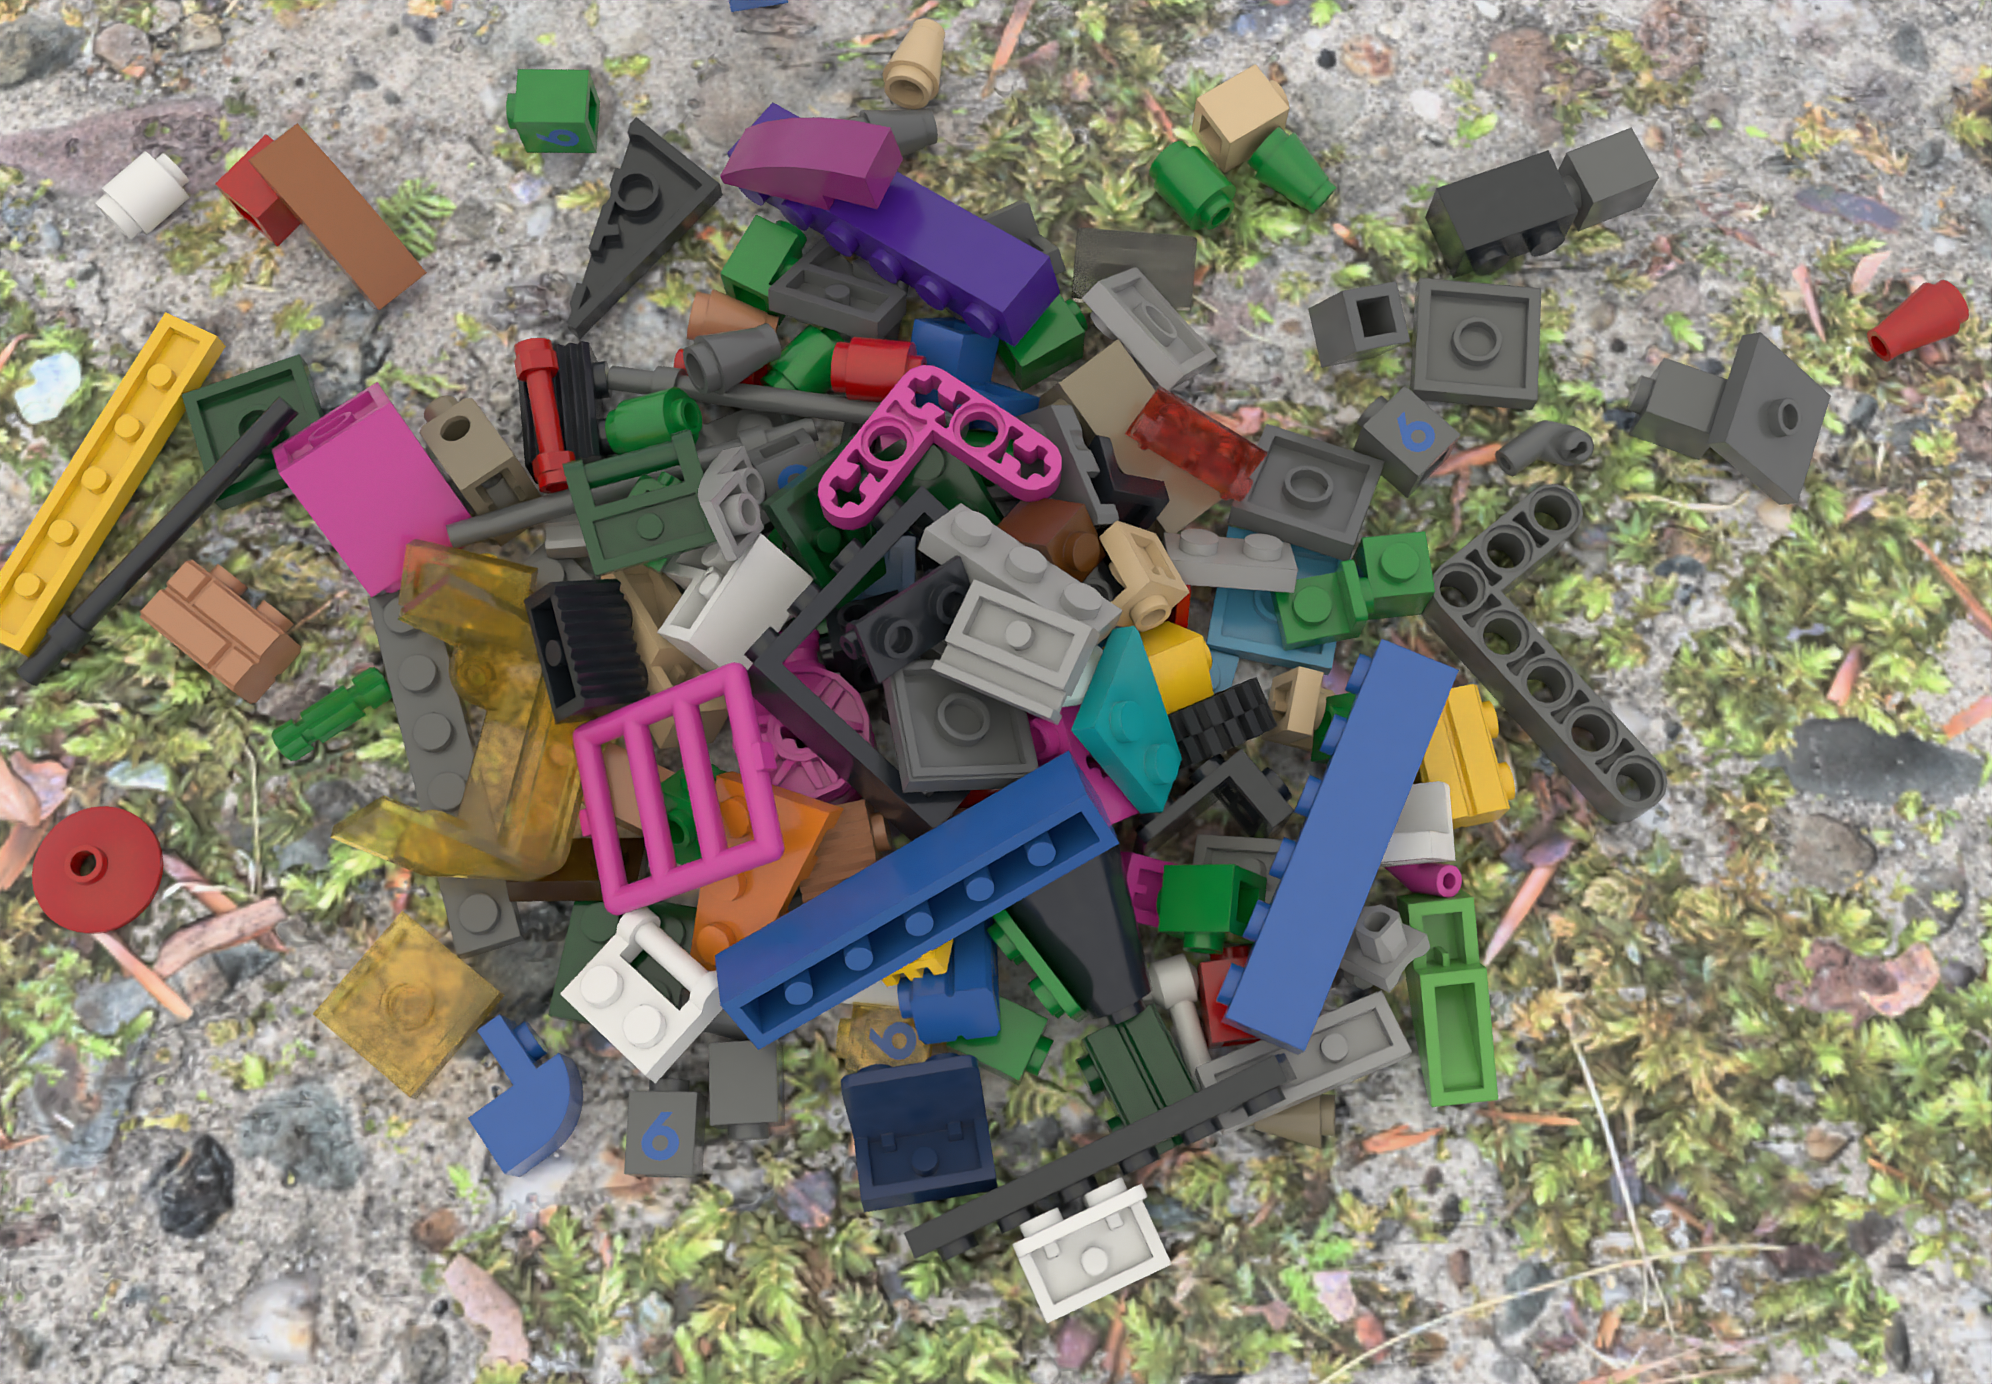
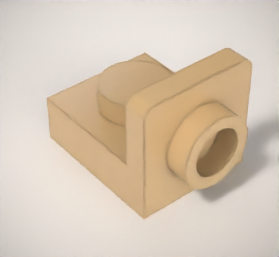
M1115 521L1099 537L1112 560L1109 563L1112 575L1125 588L1111 601L1112 604L1123 610L1116 626H1135L1139 632H1145L1162 624L1170 616L1171 609L1190 592L1156 533Z
M1298 666L1273 678L1268 705L1278 726L1263 733L1261 739L1312 752L1314 730L1319 727L1323 719L1326 697L1335 695L1332 690L1321 688L1324 672Z

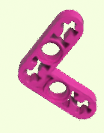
M921 365L912 368L902 376L825 472L819 483L818 497L824 517L833 526L843 530H855L864 527L879 513L932 444L935 443L1012 496L1025 502H1033L1049 498L1057 490L1061 482L1062 457L1058 448L1049 439L945 370L935 366ZM932 389L938 390L939 405L953 415L948 428H944L946 426L945 411L936 405L928 402L921 409L916 407V391L927 395ZM985 420L996 427L998 435L995 441L988 446L973 447L962 439L961 432L969 422ZM886 433L900 436L907 444L904 454L893 461H881L875 458L870 453V446L878 436ZM1010 439L1015 440L1013 442V455L1024 463L1032 464L1037 458L1044 460L1045 477L1034 473L1027 480L1021 478L1020 462L1005 452ZM1003 456L1002 463H997V461ZM860 462L869 473L859 488L862 503L858 506L849 501L840 508L838 507L839 504L835 491L839 488L846 492L853 490L862 478L860 466L856 464ZM874 477L880 479L881 481L877 482Z

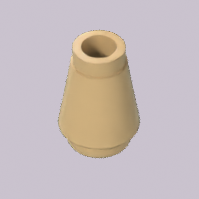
M926 18L916 20L883 70L885 93L891 101L907 109L923 108L938 94L945 31L936 21Z

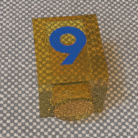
M853 1002L851 1019L840 1018L836 1039V1058L846 1059L845 1070L848 1074L857 1073L860 1069L869 1065L886 1064L895 1067L925 1062L932 1056L933 1044L925 1045L921 1040L919 1041L914 1019H903L898 1006Z

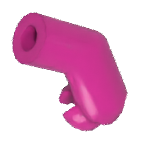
M1424 863L1384 867L1407 889L1414 893L1449 898L1459 892L1462 884V876L1459 869L1449 864Z

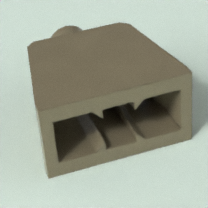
M441 396L433 400L426 407L424 419L427 423L421 427L419 433L477 515L542 497L512 450L473 398H464L458 402L453 396ZM497 473L501 474V479L495 486L484 488L481 485ZM529 527L494 537V539L501 547Z

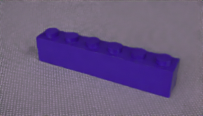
M772 102L752 126L767 121L800 117ZM739 140L727 152L729 158L732 155ZM896 172L878 209L835 199L830 210H825L739 188L755 204L762 206L767 202L779 209L783 216L798 229L806 231L810 227L822 234L828 243L842 255L851 257L854 253L868 261L871 267L888 282L895 284L900 280L911 286L934 309L942 311L946 307L962 316L966 324L984 338L989 339L994 335L1015 347L1060 294L1053 266L1048 255L899 172Z

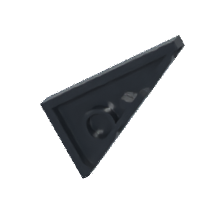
M637 117L629 125L627 134L630 141L621 168H615L610 182V198L602 206L588 247L591 257L582 284L576 283L570 301L571 314L566 321L567 327L579 339L723 196L720 183Z

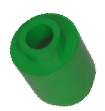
M1183 140L1176 141L1166 147L1153 161L1149 169V175L1155 181V191L1192 230H1199L1204 227L1209 230L1214 229L1230 216L1235 207L1232 200L1236 193V187L1199 147H1189Z
M808 325L781 350V357L767 364L768 372L760 379L762 386L826 394L832 388L831 362L837 342L845 341L832 329L824 327L822 330H819L812 325Z
M677 387L623 400L616 409L608 413L605 421L607 440L617 455L672 440L671 433L689 428L694 444H696L702 428V414L698 404L685 391Z

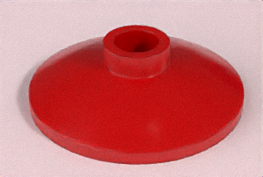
M98 806L80 810L64 818L54 826L38 848L32 869V884L35 897L44 913L55 923L66 929L85 934H100L114 931L136 919L154 899L163 875L162 848L152 828L131 812L109 806ZM94 855L96 858L94 870L90 874L82 876L80 870L84 860L88 856Z

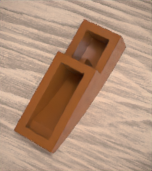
M298 123L248 160L373 309L381 310L427 273L365 198Z

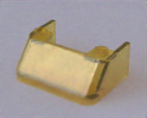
M449 573L402 607L398 620L454 646L449 663L451 684L464 700L486 710L458 815L454 817L439 810L420 811L383 795L335 824L330 838L427 877L512 881L540 880L558 871L565 864L569 856L583 799V790L573 743V732L576 727L589 720L581 723L577 721L570 724H555L527 611Z

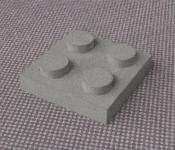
M1137 267L1098 281L1082 297L1084 302L1093 310L1090 313V317L1095 326L1112 340L1119 339L1134 356V362L1150 384L1156 387L1160 385L1166 392L1201 373L1217 357Z

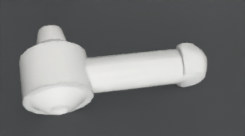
M1181 953L1151 962L1148 971L1153 990L1142 999L1144 1002L1153 1001L1165 1010L1169 1009L1185 1065L1198 1091L1202 1089L1195 1076V1069L1212 1060L1194 1004L1197 1001V990L1200 983L1196 968Z

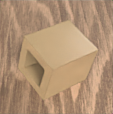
M1254 64L1196 98L1192 131L1221 170L1226 173L1250 159L1257 148L1276 128L1281 127L1285 130L1290 109L1289 102L1282 87L1274 80L1269 81L1259 67Z

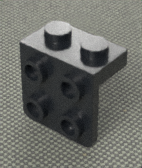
M1242 749L1227 761L1221 754H1217L1201 765L1189 777L1192 783L1185 789V795L1176 802L1169 795L1163 812L1144 813L1138 818L1141 824L1135 829L1137 836L1132 852L1149 857L1218 800L1249 837L1273 839L1281 832L1294 812L1293 808L1287 803L1292 799V794L1286 784L1272 769L1266 767L1260 771Z

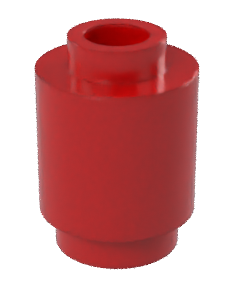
M853 337L850 342H837L831 362V386L834 392L846 393L847 398L850 400L882 403L903 375L912 368L927 365L926 357L917 355L914 342Z

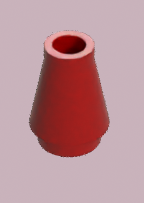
M1939 280L1934 284L1925 282L1879 325L1867 332V339L1876 355L1883 361L1888 362L1900 354L1956 335L1960 330V325L1968 320L1969 309L1962 294L1950 282L1946 280Z

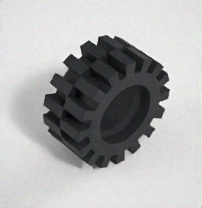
M1257 677L1215 693L1211 697L1168 714L1182 757L1179 769L1241 745L1245 741L1256 738L1278 726Z

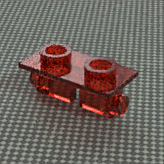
M1160 385L1125 432L1126 435L1139 442V449L1145 451L1148 448L1187 471L1192 476L1219 491V498L1224 501L1233 498L1241 502L1245 498L1253 484V480L1249 477L1267 456V451Z

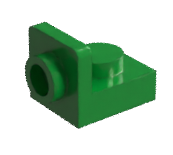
M1354 559L1341 561L1334 573L1296 579L1294 593L1270 591L1284 651L1358 638L1368 621V615L1374 613V597L1371 584L1367 577L1359 578Z

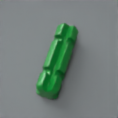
M369 667L352 678L354 685L347 689L343 684L300 712L302 719L295 723L291 718L274 729L271 736L281 754L290 761H297L314 750L312 743L319 739L323 744L366 715L364 709L371 705L373 709H376L391 699L392 694L389 682L382 672L375 667Z

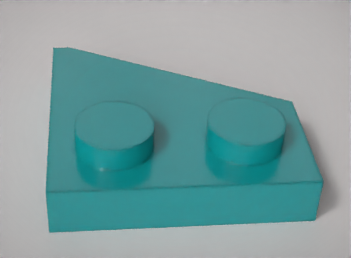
M1128 626L1111 630L1071 731L1139 813L1144 814L1163 812L1173 782L1177 777L1182 757L1140 633L1135 626Z

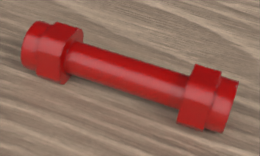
M530 338L522 340L514 345L516 356L514 364L517 379L519 381H527L539 449V454L532 461L534 477L538 482L540 492L552 494L569 489L562 464L575 460L574 452L565 451L553 388L552 378L559 371L557 354L553 350L552 341L549 339Z

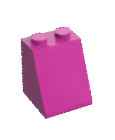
M378 382L272 449L280 476L371 598L382 590L391 594L404 588L417 577L418 571L416 568L437 555L440 559H445L464 548H453L446 525L471 518L472 516Z

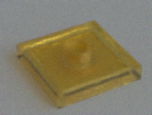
M402 911L315 1010L313 1015L406 1095L417 1099L505 995L414 918Z

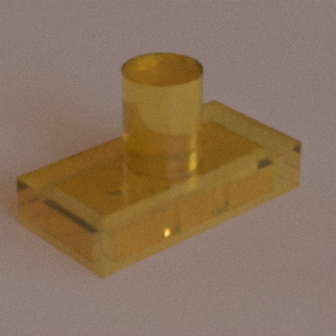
M414 539L406 545L398 605L523 634L530 626L524 600L535 593L539 568L499 559L489 553L478 554Z

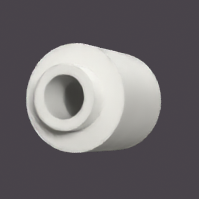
M144 151L101 188L105 194L95 202V205L128 239L132 240L141 231L146 235L149 234L189 199L188 194L182 188L189 182V179L164 153L154 159Z

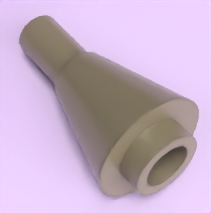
M1321 1094L1247 1126H1255V1130L1321 1149L1322 1135L1335 1136V1095Z

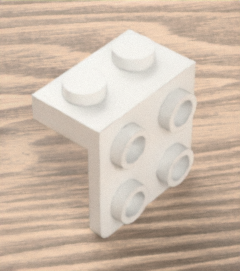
M1121 1177L1081 1197L1086 1210L1063 1220L1057 1207L1019 1225L1025 1239L1012 1244L1046 1323L1171 1265V1261L1143 1203V1199L1148 1196L1142 1184L1127 1190Z

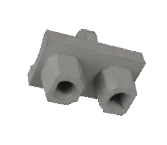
M1382 904L1370 907L1364 905L1339 968L1343 969L1344 978L1347 983L1364 990L1375 985L1390 992L1397 985L1406 966L1415 958L1423 956L1430 949L1427 934L1403 924L1399 912Z

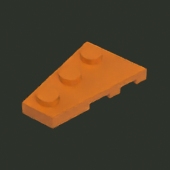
M730 771L717 775L715 786L728 848L753 840L754 835L741 774ZM771 784L784 841V853L775 862L700 887L690 955L706 970L715 971L716 954L789 913L788 906L800 882L809 878L818 860L815 853L826 831L835 827L844 808Z

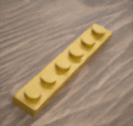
M164 313L0 571V644L26 657H29L38 648L47 633L46 629L58 616L185 413L186 408L182 394L201 387L226 346L218 336L169 313Z

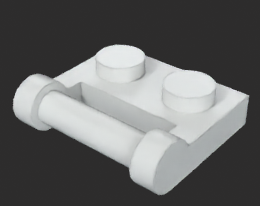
M645 906L625 913L617 925V933L560 994L646 1077L656 1083L723 1008L720 1006L717 971L709 972L660 928L661 921L659 917ZM643 949L690 992V1000L680 1010L630 965Z

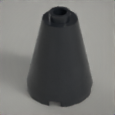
M1119 844L1006 908V911L1092 1019L1106 1016L1110 1025H1116L1138 1015L1146 1009L1142 998L1147 996L1153 989Z

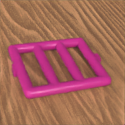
M737 662L728 663L581 724L574 730L573 743L586 806L585 809L578 811L583 837L592 838L604 906L610 914L623 915L775 862L782 857L785 847L769 775L770 771L777 769L772 742H762L748 672L742 664ZM722 695L725 696L754 835L753 840L728 848L699 708L700 704ZM671 716L674 717L702 856L700 859L678 867L649 725ZM624 736L651 872L650 877L630 884L627 882L601 748L602 744Z

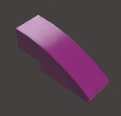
M824 117L787 118L767 121L746 128L720 177L723 183L825 210H830L835 199L878 209L903 158L891 127Z

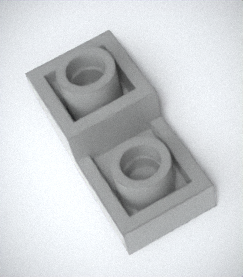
M744 446L722 450L706 470L698 488L700 505L726 562L738 560L764 529L760 519V511L762 510L760 504L767 500L764 483L760 473L753 468Z

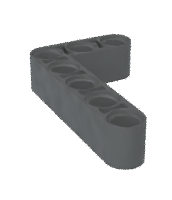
M1558 484L1543 485L1531 492L1438 568L1433 575L1435 593L1422 612V616L1433 631L1602 816L1618 823L1631 822L1654 807L1663 798L1668 784L1666 772L1657 759L1505 596L1557 554L1581 523L1583 510L1576 494L1567 487ZM1542 512L1553 517L1558 524L1559 530L1552 531L1543 528L1538 524L1534 513ZM1496 549L1506 553L1513 562V568L1505 569L1495 565L1490 560L1487 550ZM1440 588H1457L1467 599V606L1456 607L1450 605L1442 597ZM1495 633L1503 637L1509 645L1510 654L1501 655L1494 653L1485 644L1483 634ZM1527 680H1538L1546 684L1552 692L1553 702L1544 703L1535 699L1528 690ZM1572 727H1580L1589 731L1596 741V751L1589 752L1577 746L1572 738ZM1617 775L1628 776L1637 783L1641 794L1639 801L1629 800L1620 793L1617 788Z

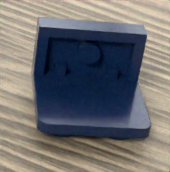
M940 1053L929 1057L925 1062L895 1067L886 1064H874L860 1069L857 1073L846 1075L841 1079L842 1097L854 1138L860 1197L864 1213L990 1192L998 1188L978 1059L975 1056Z

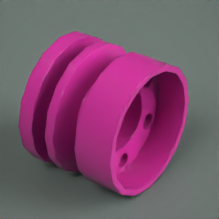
M818 666L786 667L877 750L870 717L861 696L843 677ZM753 697L762 742H772L777 769L769 772L771 784L833 805L859 801L862 798L854 788L809 747L798 748L795 742L797 736ZM732 736V747L736 754L734 739Z

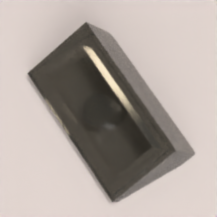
M1079 228L1076 235L1071 299L1078 303H1085L1082 297L1098 281L1137 267L1175 310L1191 311L1197 238L1185 235Z

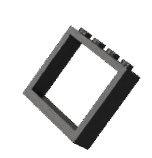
M923 486L906 503L895 495L869 523L878 531L864 546L858 539L854 538L828 566L837 574L824 589L813 581L786 610L795 620L781 634L770 626L744 654L753 663L747 670L753 697L911 841L944 823L971 790L933 791L926 794L923 792L903 793L899 770L791 673L783 663L908 530L921 541L925 528L949 512Z

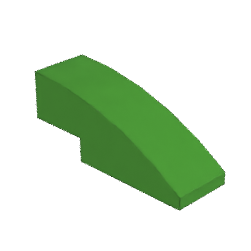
M1462 889L1455 896L1449 898L1420 893L1396 896L1398 912L1402 923L1427 934L1430 949L1423 956L1415 958L1405 968L1413 1026L1429 1105L1431 1107L1498 1100L1487 968L1479 960L1474 897Z

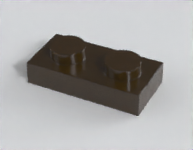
M542 837L537 839H517L506 879L509 901H603L592 838L554 839ZM619 838L628 884L644 879L648 866L644 838Z

